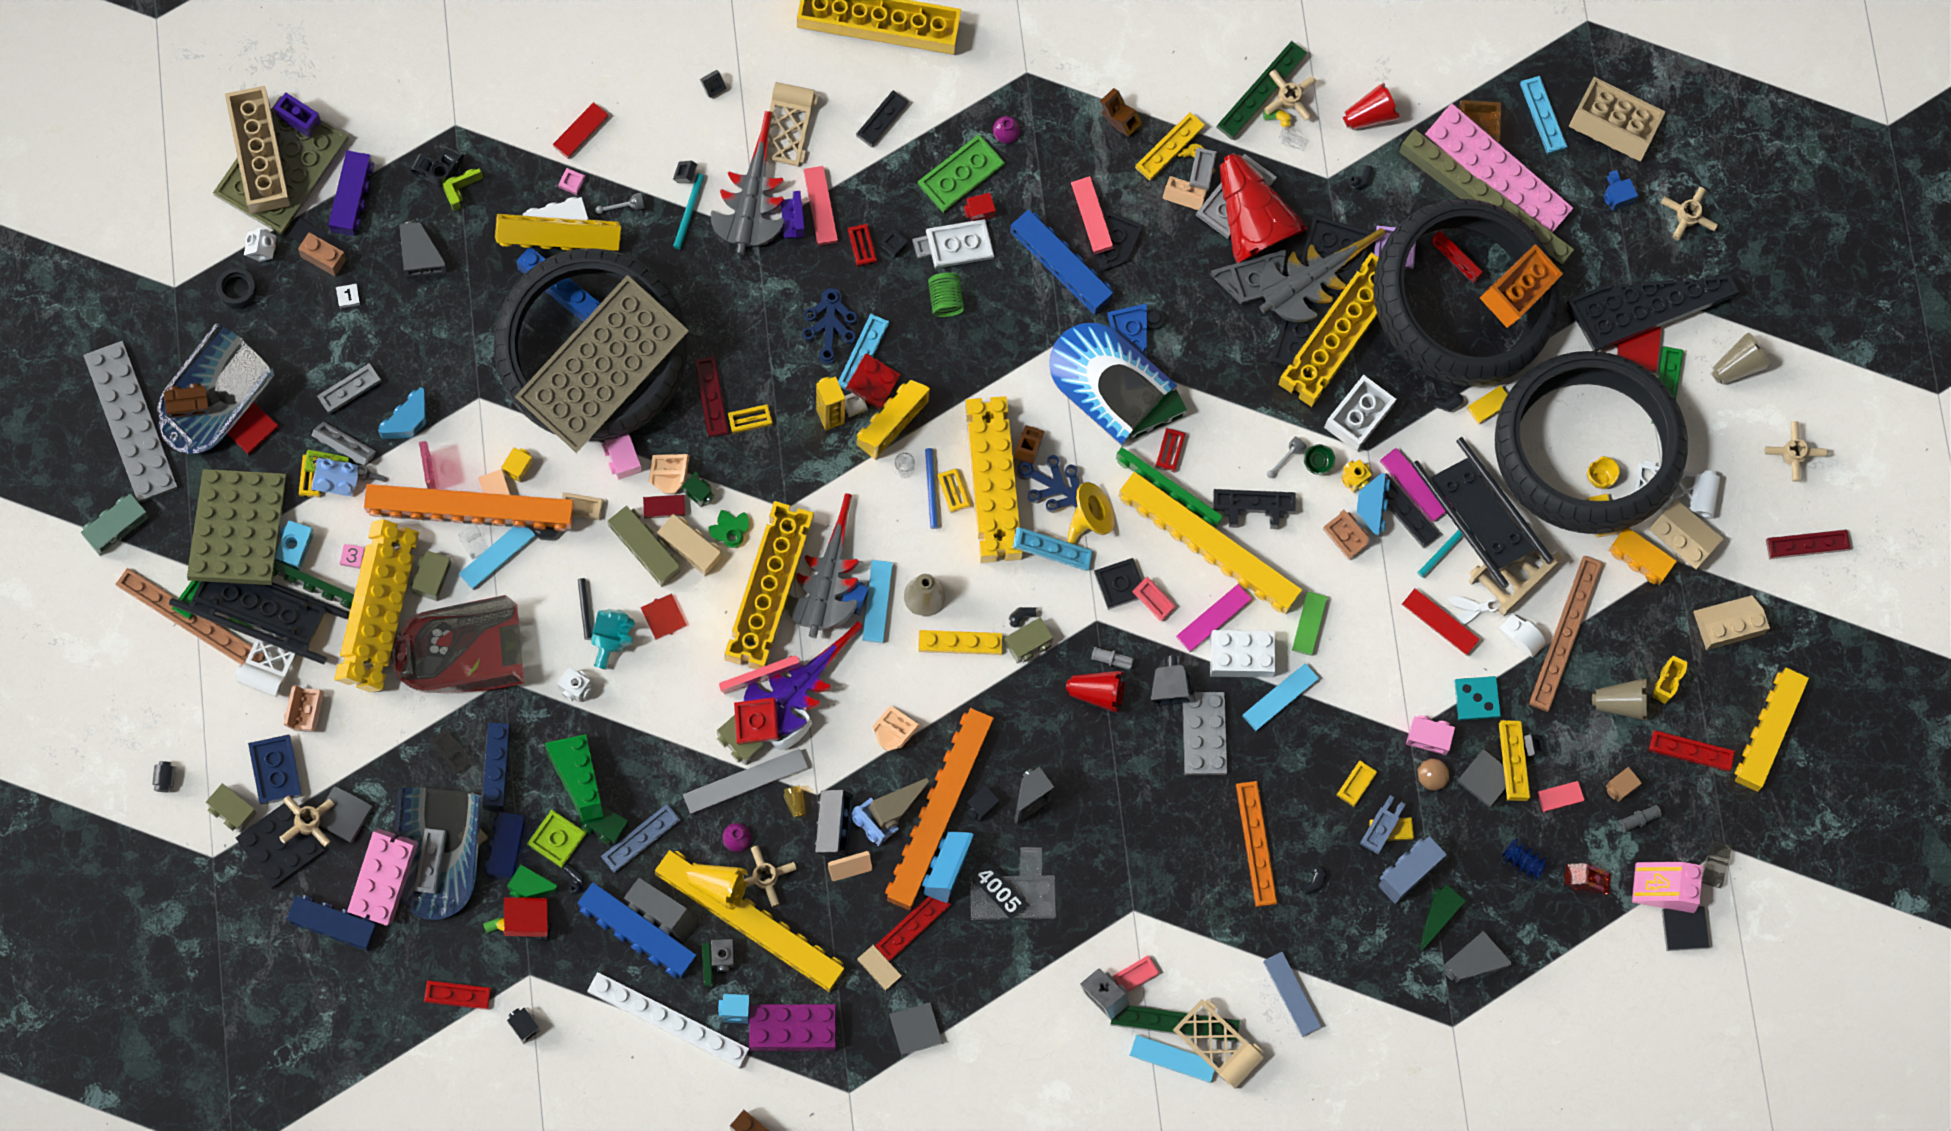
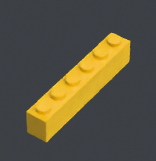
M497 214L495 239L501 246L520 244L521 247L525 248L538 245L544 249H552L554 246L561 247L563 250L596 248L619 251L621 226L616 221Z
M1785 668L1782 673H1777L1773 682L1776 684L1774 691L1770 690L1766 701L1769 703L1766 709L1763 708L1759 714L1760 724L1758 727H1754L1750 738H1753L1751 745L1747 744L1742 754L1745 759L1743 763L1738 764L1734 774L1737 775L1735 782L1757 792L1763 787L1807 684L1808 677L1788 668Z

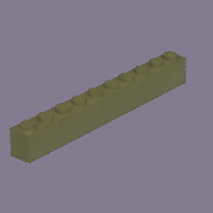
M1414 129L1402 143L1399 153L1460 199H1473L1494 204L1509 211L1526 223L1542 241L1552 262L1559 270L1569 260L1574 251L1573 248L1483 180L1472 175Z

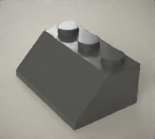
M1040 767L1035 770L1031 768L1023 774L1024 778H1022L1014 819L1016 824L1051 801L1054 786Z

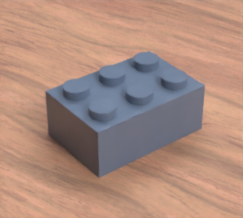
M1430 836L1425 840L1423 838L1419 839L1413 845L1410 854L1405 852L1395 863L1396 867L1394 868L1391 865L1380 877L1382 881L1378 886L1395 904L1433 871L1447 855Z

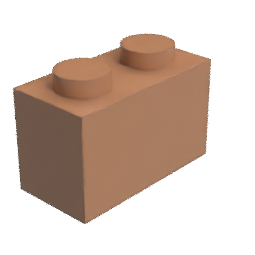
M311 233L307 234L298 248L301 258L333 276L337 275L346 261L343 251Z

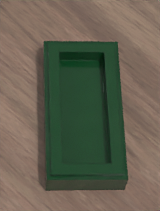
M702 943L704 988L712 989L711 945L709 943Z

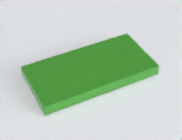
M978 134L920 179L918 185L944 213L1001 169L1005 162Z

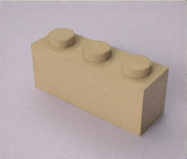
M673 514L657 532L658 539H661L664 544L706 576L721 559L720 548L713 542H707L699 530H692L688 526L689 523L683 517H676Z

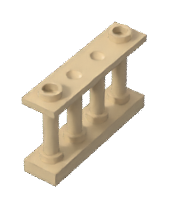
M1536 550L1535 553L1543 560V565L1539 569L1537 567L1534 568L1526 559L1518 562L1530 577L1525 583L1522 580L1519 581L1508 569L1501 571L1505 579L1514 586L1515 592L1511 596L1505 595L1484 574L1488 569L1485 564L1482 567L1477 565L1470 572L1471 578L1468 582L1472 584L1478 579L1500 600L1501 606L1498 612L1504 616L1555 568L1564 556L1559 551L1554 555L1551 554L1554 562L1548 565Z

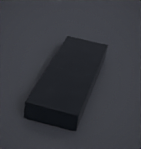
M892 90L856 133V137L872 148L906 108L909 101Z

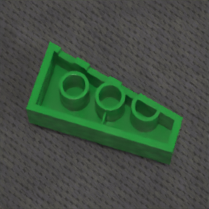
M586 734L545 743L547 756L582 821L603 817Z

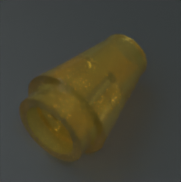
M800 785L784 789L783 797L793 818L805 815L804 796Z

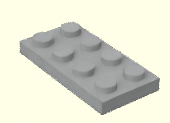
M1244 154L1242 157L1265 178V182L1271 187L1277 177ZM1220 183L1197 211L1196 216L1228 239L1231 234L1230 227L1228 226L1226 201L1223 200L1222 183Z
M1194 692L1195 702L1182 703L1185 775H1226L1224 692Z

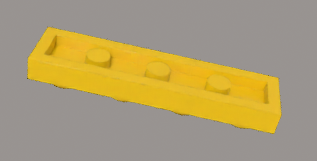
M1189 112L1136 164L1135 168L1151 181L1204 128L1205 124Z
M919 630L918 652L1001 655L1002 633Z
M1501 720L1499 730L1507 800L1528 801L1530 795L1521 721Z

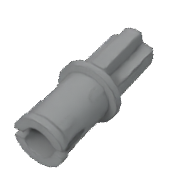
M1094 647L1091 657L1092 660L1107 663L1110 667L1114 665L1130 670L1133 664V658L1117 654L1114 650L1111 652Z

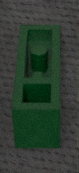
M1177 389L1169 391L1165 395L1163 393L1159 395L1160 397L1156 399L1131 431L1129 436L1131 441L1186 416L1187 409Z
M1447 884L1443 889L1438 887L1431 895L1434 899L1429 905L1419 949L1422 951L1465 902Z

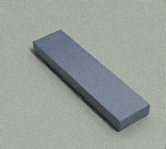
M666 804L604 853L601 858L615 874L679 823L680 819Z
M1283 952L1264 960L1263 964L1301 1037L1320 1029L1321 1025Z

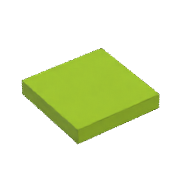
M551 810L527 845L560 868H563L586 836V832Z

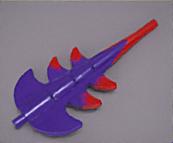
M857 621L842 637L808 664L789 671L791 674L790 678L783 677L782 675L769 678L770 686L773 690L771 693L761 690L757 683L749 685L744 695V701L775 697L777 701L779 735L790 734L803 728L807 721L795 716L791 709L794 707L798 710H810L820 706L819 700L810 698L806 691L809 689L819 693L832 689L830 684L821 681L818 677L843 647L863 628L862 624Z

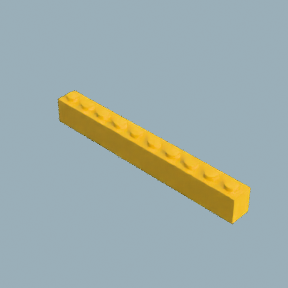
M1136 472L1132 473L1120 489L1118 496L1122 503L1136 508L1139 515L1153 520L1156 527L1170 532V536L1173 539L1187 544V548L1193 553L1198 552L1204 556V560L1207 563L1215 564L1221 568L1220 570L1224 575L1232 576L1238 580L1237 583L1241 587L1251 589L1255 592L1254 595L1258 599L1268 601L1275 611L1286 614L1299 597L1302 589Z
M670 850L655 870L656 876L830 993L844 973L841 961L835 957L830 959L824 955L825 951L819 946L815 945L812 947L807 943L808 940L799 933L797 935L789 931V926L781 921L778 924L772 920L773 916L765 910L759 911L755 908V904L747 898L742 899L739 904L735 903L733 906L736 908L731 910L688 883L686 874L689 867H693L696 863L689 864L685 861L686 857L678 851H675V853Z

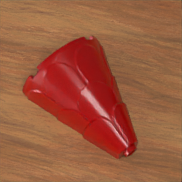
M1232 153L1224 158L1225 162L1220 165L1223 200L1226 201L1233 256L1237 263L1243 262L1272 245L1308 230L1304 221L1265 182V178L1240 154L1236 156L1235 153Z

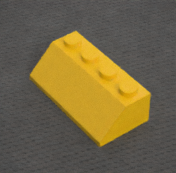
M912 380L907 384L903 383L897 390L898 394L893 399L889 398L886 401L882 412L874 414L870 420L871 424L867 428L863 427L858 432L857 445L876 460L929 402L930 388Z

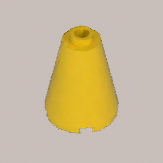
M694 864L693 867H689L686 879L694 888L726 908L734 910L736 907L733 905L735 903L739 904L745 893L747 881H744V875L748 876V872L746 869L737 867Z

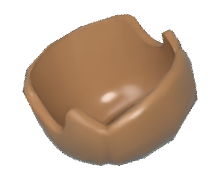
M1430 758L1425 760L1417 769L1419 782L1428 790L1436 791L1442 789L1449 782L1448 767L1439 759Z

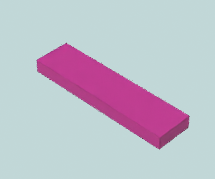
M1394 448L1380 460V463L1432 522L1446 513L1412 465L1397 448Z
M1237 584L1182 630L1176 638L1191 652L1211 635L1212 630H1217L1251 601L1250 596Z

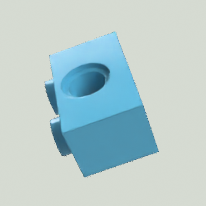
M288 520L287 525L283 526L280 532L281 541L277 545L275 560L300 571L314 536L313 529ZM290 542H297L295 548H287Z
M723 994V1000H719L718 1013L719 1016H722L723 1022L749 1024V995Z

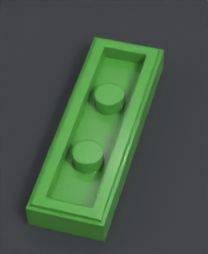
M1307 591L1291 651L1312 656L1327 596Z

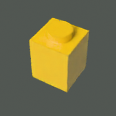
M513 447L501 466L503 474L520 483L533 463L531 454L523 448L517 449Z

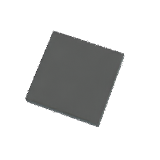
M1483 749L1457 782L1490 808L1506 788L1504 766Z
M930 1002L889 1014L901 1056L942 1044Z

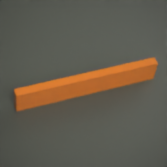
M1257 781L1236 784L1255 906L1277 905Z

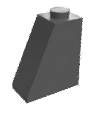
M407 221L404 224H399L405 276L412 277L446 273L445 263L421 223Z
M1483 931L1451 958L1443 968L1445 969L1444 973L1450 980H1455L1459 983L1505 970L1509 967L1511 961Z

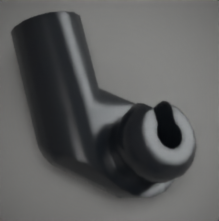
M554 527L534 530V534L538 539L553 541L562 532L554 530Z

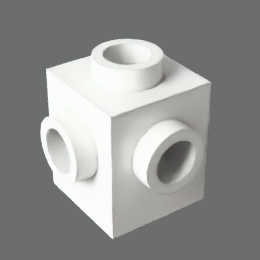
M257 228L255 231L248 232L245 240L244 255L259 262L273 259V253L276 248V235L269 233V230L264 228Z
M570 667L557 683L558 689L564 692L562 695L570 701L575 699L580 702L582 698L586 699L591 692L589 676L580 670L576 672Z

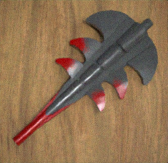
M771 111L764 112L761 132L747 174L741 175L728 172L732 183L741 188L742 191L730 193L723 189L720 190L725 204L732 210H735L734 214L724 215L714 210L711 211V223L715 232L724 241L738 245V255H744L746 247L761 246L774 240L781 232L785 222L784 219L766 220L762 218V214L775 211L784 201L782 196L776 198L764 196V192L775 190L784 182L783 178L765 177L768 135L772 118Z
M849 493L844 494L841 510L824 557L805 556L807 564L814 571L818 572L817 575L804 576L800 573L796 575L800 587L809 593V596L806 598H795L789 595L786 604L789 616L800 626L810 628L809 637L817 638L818 630L835 628L845 623L852 616L858 604L856 600L846 602L836 600L837 596L849 593L859 582L856 577L851 579L839 578V574L852 571L860 563L858 559H842L847 517L852 500V495Z

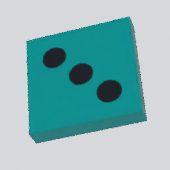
M1496 676L1454 680L1458 721L1500 718Z

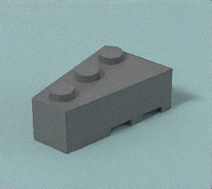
M640 878L637 879L624 897L629 904L627 907L637 914L638 912L641 913L644 919L651 924L655 923L663 932L673 936L682 944L687 941L699 925L687 908Z

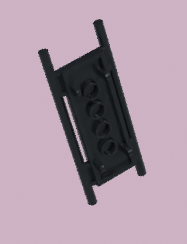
M1463 437L1457 439L1456 443L1468 458L1432 477L1428 475L1419 461L1412 463L1414 470L1502 589L1507 588L1509 583L1501 571L1533 555L1536 550L1548 565L1554 562V558ZM1481 477H1483V479L1486 481V483L1489 485V487L1492 489V491L1504 505L1506 510L1509 512V514L1521 528V532L1518 530V528L1506 514L1504 509L1501 507V505L1498 503V501L1495 499V497L1492 495V493L1480 479Z
M201 581L191 604L173 597L169 601L170 606L325 665L327 657L312 652L308 648L325 613L328 612L343 619H347L349 612L273 582L272 585ZM215 612L221 613L223 615L229 616L231 618L242 621L249 625L255 626L257 628L273 633L285 639L281 640L274 636L268 635L256 629L250 628L248 626L237 623L225 617L219 616L215 614Z

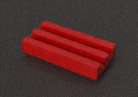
M868 224L848 228L857 267H861L864 264L866 266L869 263H877ZM864 229L871 258L867 257L860 230ZM854 231L857 233L863 260H860L853 234Z
M1166 428L1155 465L1156 468L1161 467L1163 470L1168 469L1175 473L1186 433ZM1173 434L1165 463H1162L1161 459L1168 435ZM1176 436H1180L1173 465H1169Z

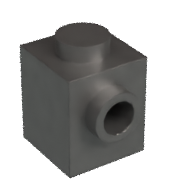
M711 940L712 969H717V972H728L729 968H734L733 940Z

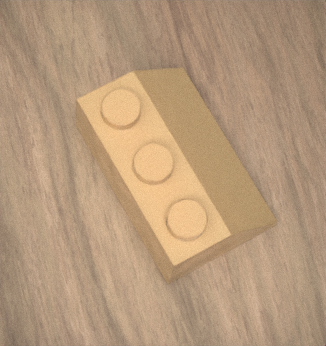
M1677 499L1649 528L1654 535L1696 570L1723 540L1721 536Z
M1752 595L1694 611L1706 650L1765 635L1770 629L1763 608Z

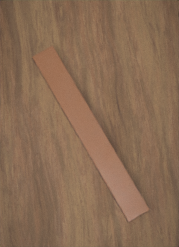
M1583 555L1528 705L1546 712L1549 711L1602 562Z
M127 568L115 585L241 666L246 662L252 649L251 645L212 621L196 615L192 616L189 620L172 610L173 606L169 605V601L173 596L134 571ZM262 652L256 654L252 661L261 663L265 655Z

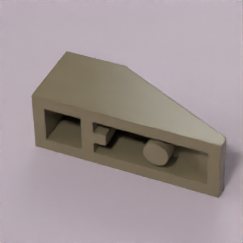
M927 778L871 802L868 809L879 830L884 828L888 830L898 825L899 820L926 788L929 782Z

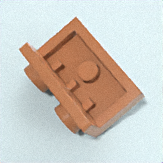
M1345 509L1323 527L1325 533L1348 560L1368 546L1370 541L1367 531L1364 528H1360L1356 524L1355 517L1350 512L1347 513Z
M293 685L289 694L287 711L284 715V725L294 731L316 732L325 692L317 689H302L297 685Z

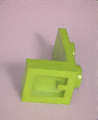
M480 168L476 170L470 169L464 175L451 177L443 183L444 192L453 211L461 209L460 201L463 199L458 189L483 179Z

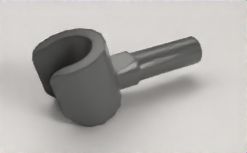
M364 465L358 466L359 469L365 471L362 475L358 474L359 479L373 478L385 482L386 477L369 472Z

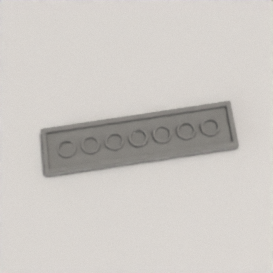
M123 341L84 354L83 356L138 503L177 490L178 487Z

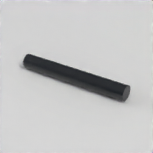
M580 578L578 579L584 640H591L592 629L586 579Z

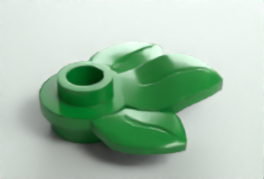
M721 510L717 520L718 525L708 527L710 535L715 540L723 541L727 547L736 548L742 544L743 534L749 528L748 516L743 512L734 518L729 512ZM734 535L737 537V539L735 541H731L729 537Z

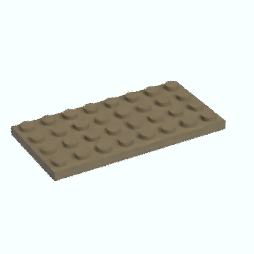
M627 275L520 390L515 398L575 453H578L684 338L689 330Z

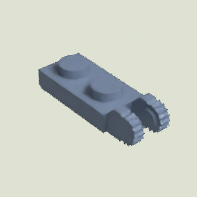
M1391 795L1383 808H1380L1360 842L1361 845L1376 854H1379L1405 806V803L1401 802L1397 806L1395 814L1387 811L1394 801V797Z

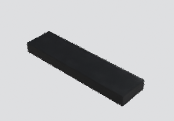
M1386 473L1387 479H1390V490L1385 493V499H1388L1389 510L1421 547H1426L1440 534Z

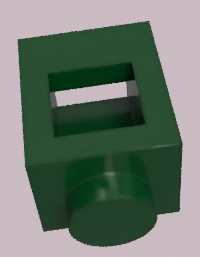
M696 471L682 485V492L700 507L704 504H709L715 497L710 489V484L704 479L700 481L699 474Z

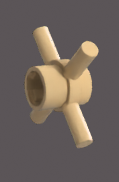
M1276 69L1270 72L1269 75L1279 86L1280 90L1278 99L1265 107V112L1269 115L1281 106L1286 109L1295 107L1304 121L1311 118V115L1300 101L1302 99V92L1316 83V79L1310 76L1299 85L1295 83L1286 84ZM1287 92L1292 93L1294 98L1292 96H1289L1287 98L1285 95L1287 94Z
M1699 187L1693 199L1687 200L1681 205L1665 196L1661 201V204L1677 212L1679 225L1672 236L1675 240H1680L1687 226H1693L1697 223L1715 231L1718 224L1701 216L1702 206L1700 201L1706 192L1704 188Z
M1792 421L1791 440L1784 447L1765 446L1764 453L1768 455H1782L1783 460L1787 464L1792 465V481L1799 482L1800 463L1807 456L1826 457L1827 449L1808 448L1807 444L1799 439V422ZM1795 449L1798 450L1799 456H1795V455H1796V452L1794 451Z
M290 795L284 798L283 802L295 814L294 826L280 836V840L285 844L299 832L304 835L312 833L324 847H327L331 841L318 827L320 816L332 808L334 803L328 799L317 809L310 806L300 808ZM302 818H304L305 821H309L311 818L312 822H310V824H306L302 820Z
M759 845L751 848L757 867L753 871V876L744 879V881H747L746 887L755 884L757 887L765 889L771 906L776 907L780 903L773 886L776 884L778 876L797 869L794 862L778 868L765 863ZM765 871L767 875L771 874L772 878L765 880V882L761 881V872Z

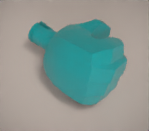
M619 609L598 611L591 637V644L599 648L594 664L595 667L607 670L611 652H621L624 647L633 643V637L628 636V632L630 629H633L635 621L628 616L626 611Z

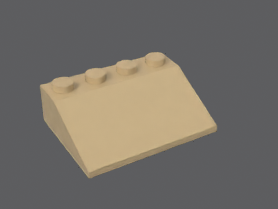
M1594 77L1569 127L1641 162L1665 111Z

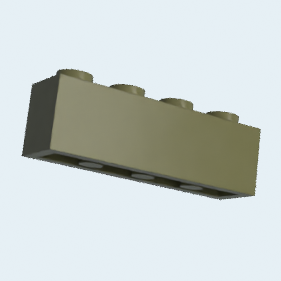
M626 505L608 520V526L662 587L680 572L679 564L681 563L674 554L669 555L666 551L667 546L661 539L656 540L652 535L654 532L648 524H642L639 520L641 517L634 508L630 510Z

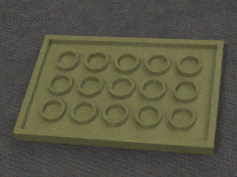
M281 96L278 98V100L276 101V103L274 104V106H275V105L277 104V102L281 99ZM273 106L271 112L290 206L250 214L238 157L214 190L213 195L283 235L349 137L321 120L319 126L314 125L311 131L312 135L308 138L276 117Z
M203 469L187 572L188 581L272 585L287 479L286 474Z

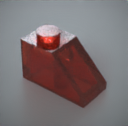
M1588 863L1566 864L1564 885L1576 890L1609 894L1611 873Z

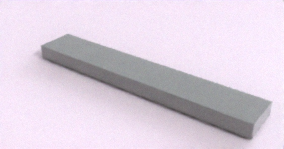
M797 749L685 793L683 798L690 815L804 771L808 767L801 750Z

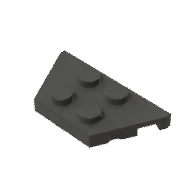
M1278 251L1211 271V276L1241 305L1264 298L1259 288L1260 275L1263 268L1268 262L1273 260L1276 269L1283 275L1286 251Z

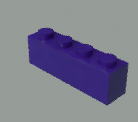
M346 150L328 224L330 232L355 236L356 230L360 229L361 218H359L360 211H364L366 200L363 198L365 192L368 193L370 187L368 177L374 171V162H372L370 154Z

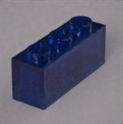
M499 812L498 818H494L492 829L495 830L494 838H490L488 850H491L490 858H486L484 870L487 871L489 878L511 881L513 878L526 821L524 816Z

